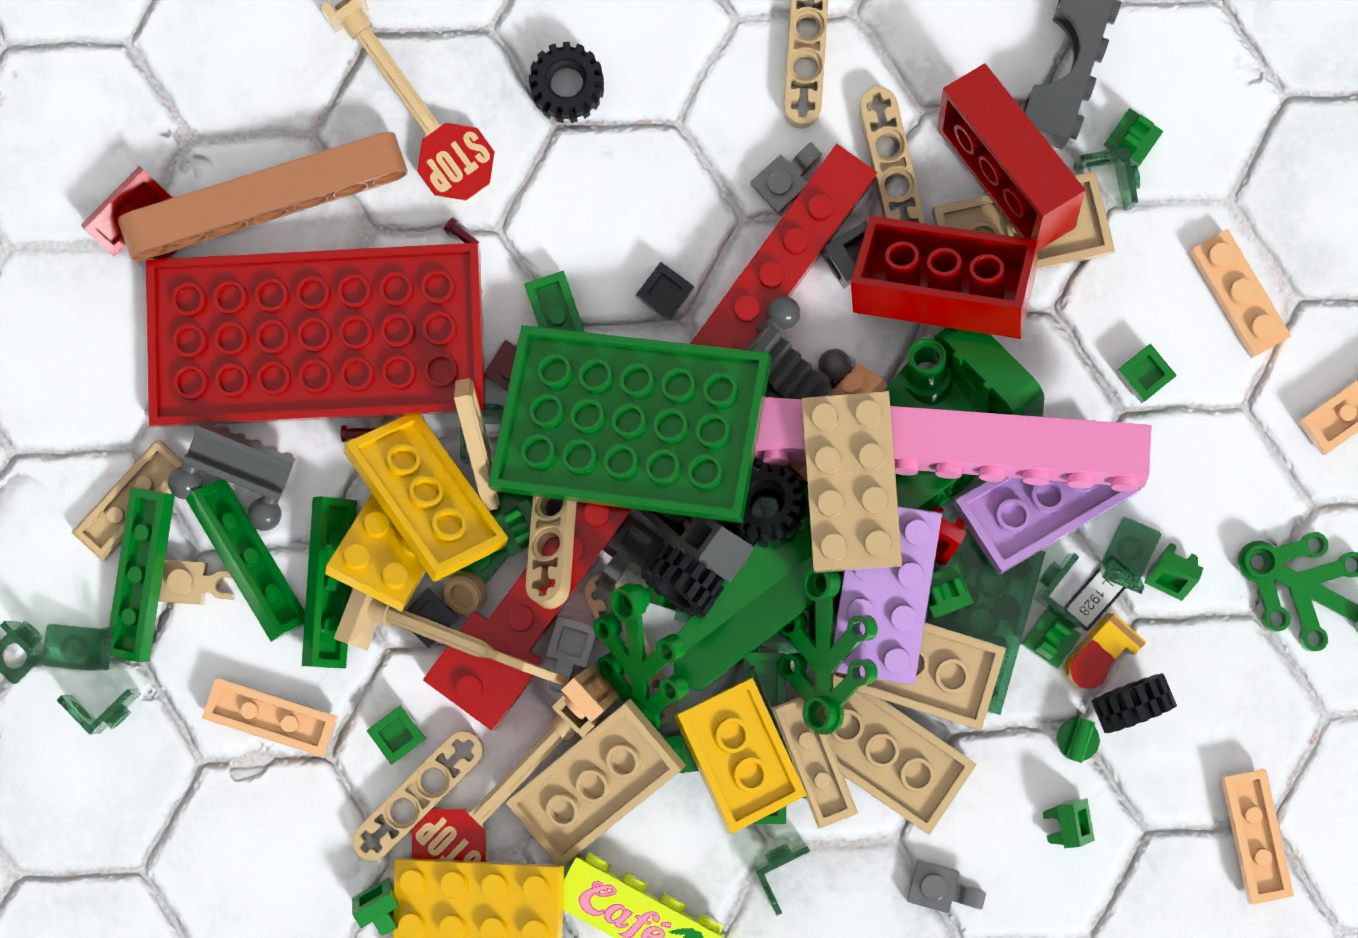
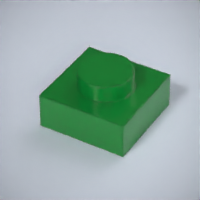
M1151 343L1115 371L1141 404L1177 376Z
M403 705L398 706L366 730L391 765L427 740Z

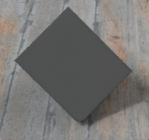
M867 221L832 241L822 251V257L843 289L851 285L850 282L867 227Z

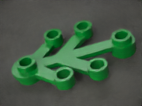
M1308 533L1300 541L1274 548L1265 541L1247 543L1238 553L1237 567L1245 579L1255 582L1264 607L1261 621L1267 630L1272 632L1283 631L1289 626L1291 620L1289 612L1281 607L1275 580L1289 588L1302 628L1299 634V643L1306 651H1321L1328 643V635L1320 627L1312 601L1354 622V628L1358 633V604L1320 585V583L1343 576L1347 578L1358 577L1357 552L1344 553L1337 561L1296 572L1282 563L1302 556L1309 558L1323 556L1328 550V540L1322 533ZM1312 537L1316 538L1320 543V548L1316 553L1311 552L1308 548V541ZM1255 554L1260 555L1264 560V565L1260 570L1255 569L1251 564V559ZM1349 557L1354 558L1357 562V569L1353 573L1349 572L1345 567V562ZM1273 611L1279 612L1282 616V623L1278 627L1273 626L1270 622V615ZM1311 631H1315L1320 638L1318 645L1312 647L1307 641L1308 634Z
M810 567L803 575L802 588L805 595L810 600L815 601L816 643L806 631L807 619L801 613L794 619V629L788 623L779 630L781 634L791 639L800 653H790L781 656L778 661V670L780 675L789 680L804 699L805 704L802 716L806 726L818 734L827 735L839 730L844 720L843 705L860 686L874 683L878 670L876 664L871 659L854 660L848 666V675L835 688L833 685V673L860 642L870 641L875 638L878 627L875 619L870 615L854 616L849 620L847 630L833 645V598L840 591L842 580L837 571L814 573V568ZM861 622H862V623L864 624V626H865V633H864V635H863V634L861 633V631H860V623H861ZM791 660L794 662L795 665L794 672L791 670L790 667ZM807 662L816 673V686L806 675ZM861 666H862V667L864 668V670H865V677H864V679H863V678L861 677V675H860V667H861Z
M626 583L613 590L610 594V606L614 614L607 613L597 618L593 623L596 636L611 651L598 659L597 668L600 675L609 681L623 703L631 699L659 732L661 726L660 712L670 703H675L687 696L689 687L682 675L673 673L660 681V690L649 698L648 682L666 664H671L685 655V645L678 635L669 634L657 641L656 649L646 658L642 614L646 612L649 606L650 597L642 585ZM620 620L626 622L628 648L619 637L622 633ZM624 672L630 678L632 687L623 677L622 674H624Z

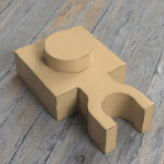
M165 560L159 602L204 605L205 593H211L215 598L234 600V594L222 593L218 586L221 579L232 578V576L227 571H218L208 576V563Z

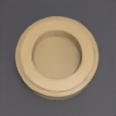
M469 571L456 573L446 582L443 588V598L446 605L456 614L463 616L470 615L473 610L478 611L485 604L488 596L484 581L477 574Z

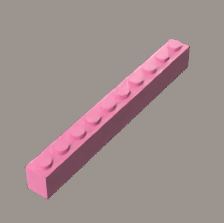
M765 397L754 458L763 459V462L779 466L787 465L789 461L806 462L801 399ZM890 406L895 473L899 475H915L918 471L935 472V475L941 478L955 479L960 478L962 474L979 475L981 480L988 482H1001L1005 480V477L1022 478L1024 483L1030 485H1046L1049 481L1067 482L1069 487L1079 489L1091 488L1093 484L1111 485V489L1120 492H1133L1138 487L1144 488L1149 477L1152 425Z

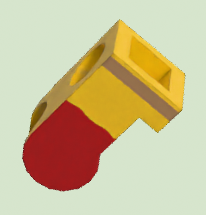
M1106 613L1067 658L1064 665L1065 677L1076 687L1085 689L1097 688L1106 679L1107 668L1123 650L1127 654L1136 655L1146 644V641L1116 614Z

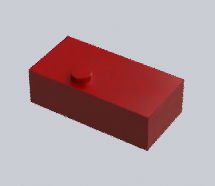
M986 63L945 86L942 92L937 130L1021 238L1038 240V250L1073 230L1083 202L1085 188Z
M869 216L850 282L853 313L1021 339L1037 272L1038 240Z

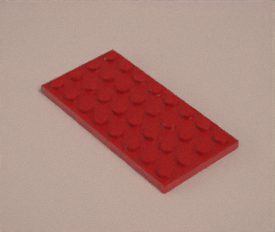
M478 243L146 260L149 426L151 427L195 426L200 420H210L216 425L458 413L454 400L455 381L466 378L473 380L481 412H486L480 245Z

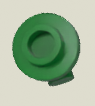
M1079 717L1078 719H1071L1063 723L1056 736L1057 747L1061 754L1067 759L1079 763L1091 758L1097 752L1100 743L1099 733L1094 726L1095 722Z

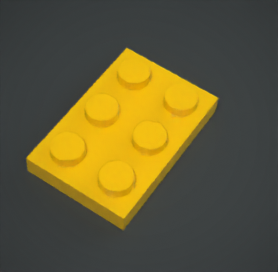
M371 494L326 565L325 574L402 612L426 570L374 495Z
M747 678L673 715L727 833L733 834L807 795L753 678Z

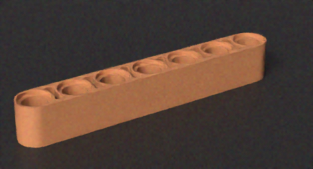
M383 132L130 211L120 216L118 223L130 260L142 261L397 181L406 176L408 170L395 133Z

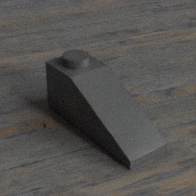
M638 510L681 549L692 555L695 561L698 563L702 562L706 565L707 569L730 583L755 549L751 543L722 520Z

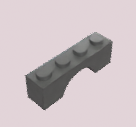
M1120 0L1058 1L1052 20L1063 29L1070 40L1073 51L1071 70L1058 81L1034 85L1027 96L1023 108L1024 113L1053 147L1063 149L1070 138L1076 140L1084 120V116L1079 115L1078 111L1082 100L1089 101L1097 78L1090 76L1094 62L1101 63L1109 43V39L1104 38L1103 34L1107 23L1114 24L1122 1Z

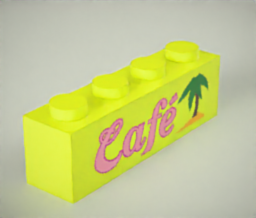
M588 852L586 857L577 854L564 878L563 910L614 938H728L727 934L721 932L724 925L703 913H701L699 919L684 912L685 903L667 893H663L660 899L646 891L648 883L628 872L625 873L623 878L608 870L611 863L594 853Z

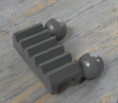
M778 296L769 303L766 312L768 319L764 323L760 322L756 327L760 333L746 349L770 353L772 359L767 387L778 398L802 400V398L826 396L833 387L830 384L831 382L840 381L849 374L851 370L849 356L843 350L829 349L819 358V371L813 370L811 368L812 365L802 359V355L791 348L790 342L783 339L779 332L780 329L786 330L797 324L800 318L798 303L789 296Z
M200 420L195 427V434L188 453L183 459V465L174 469L169 475L168 487L170 492L175 494L177 498L186 499L192 490L202 487V477L199 473V470L263 495L262 498L256 499L249 506L247 512L248 520L255 529L260 531H268L275 528L282 516L278 502L296 458L290 452H278L275 446H263L260 440H248L245 434H233L225 426L218 428L210 420Z

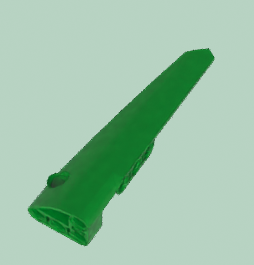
M946 327L936 334L933 339H920L914 342L907 354V364L885 389V391H889L890 406L1043 417L1045 397L1042 388L1034 377L991 334ZM925 362L933 363L935 366L931 368H922L918 365ZM918 471L915 475H899L895 473L898 506L933 511L936 507H941L968 486L976 475L962 474L960 478L947 479L935 475V472ZM808 483L803 488V492L808 501L806 509L809 514L807 520L801 519L804 525L802 531L798 532L794 529L792 533L795 538L788 542L785 536L780 538L782 546L774 547L772 541H768L767 548H764L756 543L754 551L731 583L724 579L722 582L724 590L704 618H698L696 615L692 616L676 634L685 645V655L674 662V673L682 675L687 681L689 688L696 690L704 689L815 603V601L810 600L805 595L802 588L804 573L807 569L813 567ZM837 571L842 580L844 571Z

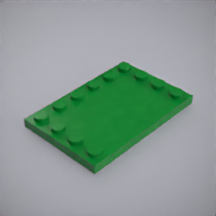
M522 325L488 487L492 491L743 523L772 359L770 353Z

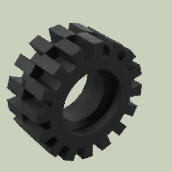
M563 42V47L558 48L556 43L549 45L550 51L545 53L542 50L537 55L538 61H533L530 67L529 85L534 103L538 109L543 110L544 115L549 119L551 116L556 117V122L564 123V119H570L571 123L578 122L577 118L580 116L586 119L591 115L590 111L593 108L595 110L598 108L600 97L603 98L604 77L600 62L596 61L595 55L591 51L587 53L584 51V46L578 43L576 48L571 47L570 42ZM564 68L577 71L583 79L581 90L571 97H561L551 88L553 75Z
M761 464L762 472L757 473L753 466L743 523H733L739 534L744 536L752 545L757 541L760 547L767 548L768 541H772L774 547L782 546L780 538L785 536L788 542L795 538L792 531L796 529L798 532H801L804 528L801 519H808L809 513L806 509L808 506L807 498L799 481L796 480L791 471L788 470L785 473L783 467L775 465L774 471H772L769 464ZM768 493L780 495L783 498V507L778 514L767 519L758 518L753 514V504L759 497Z
M660 544L641 571L642 579L646 580L645 583L649 587L654 588L655 593L665 597L668 603L675 604L679 610H686L689 615H696L698 618L706 616L724 590L722 581L715 578L716 574L713 571L707 570L705 568L706 565L702 562L698 563L692 555L684 554L681 549L673 548L670 544Z
M1164 673L1128 683L1123 687L1113 689V691L1104 693L1102 696L1096 697L1091 701L1105 734L1117 732L1126 727L1130 728L1177 707Z

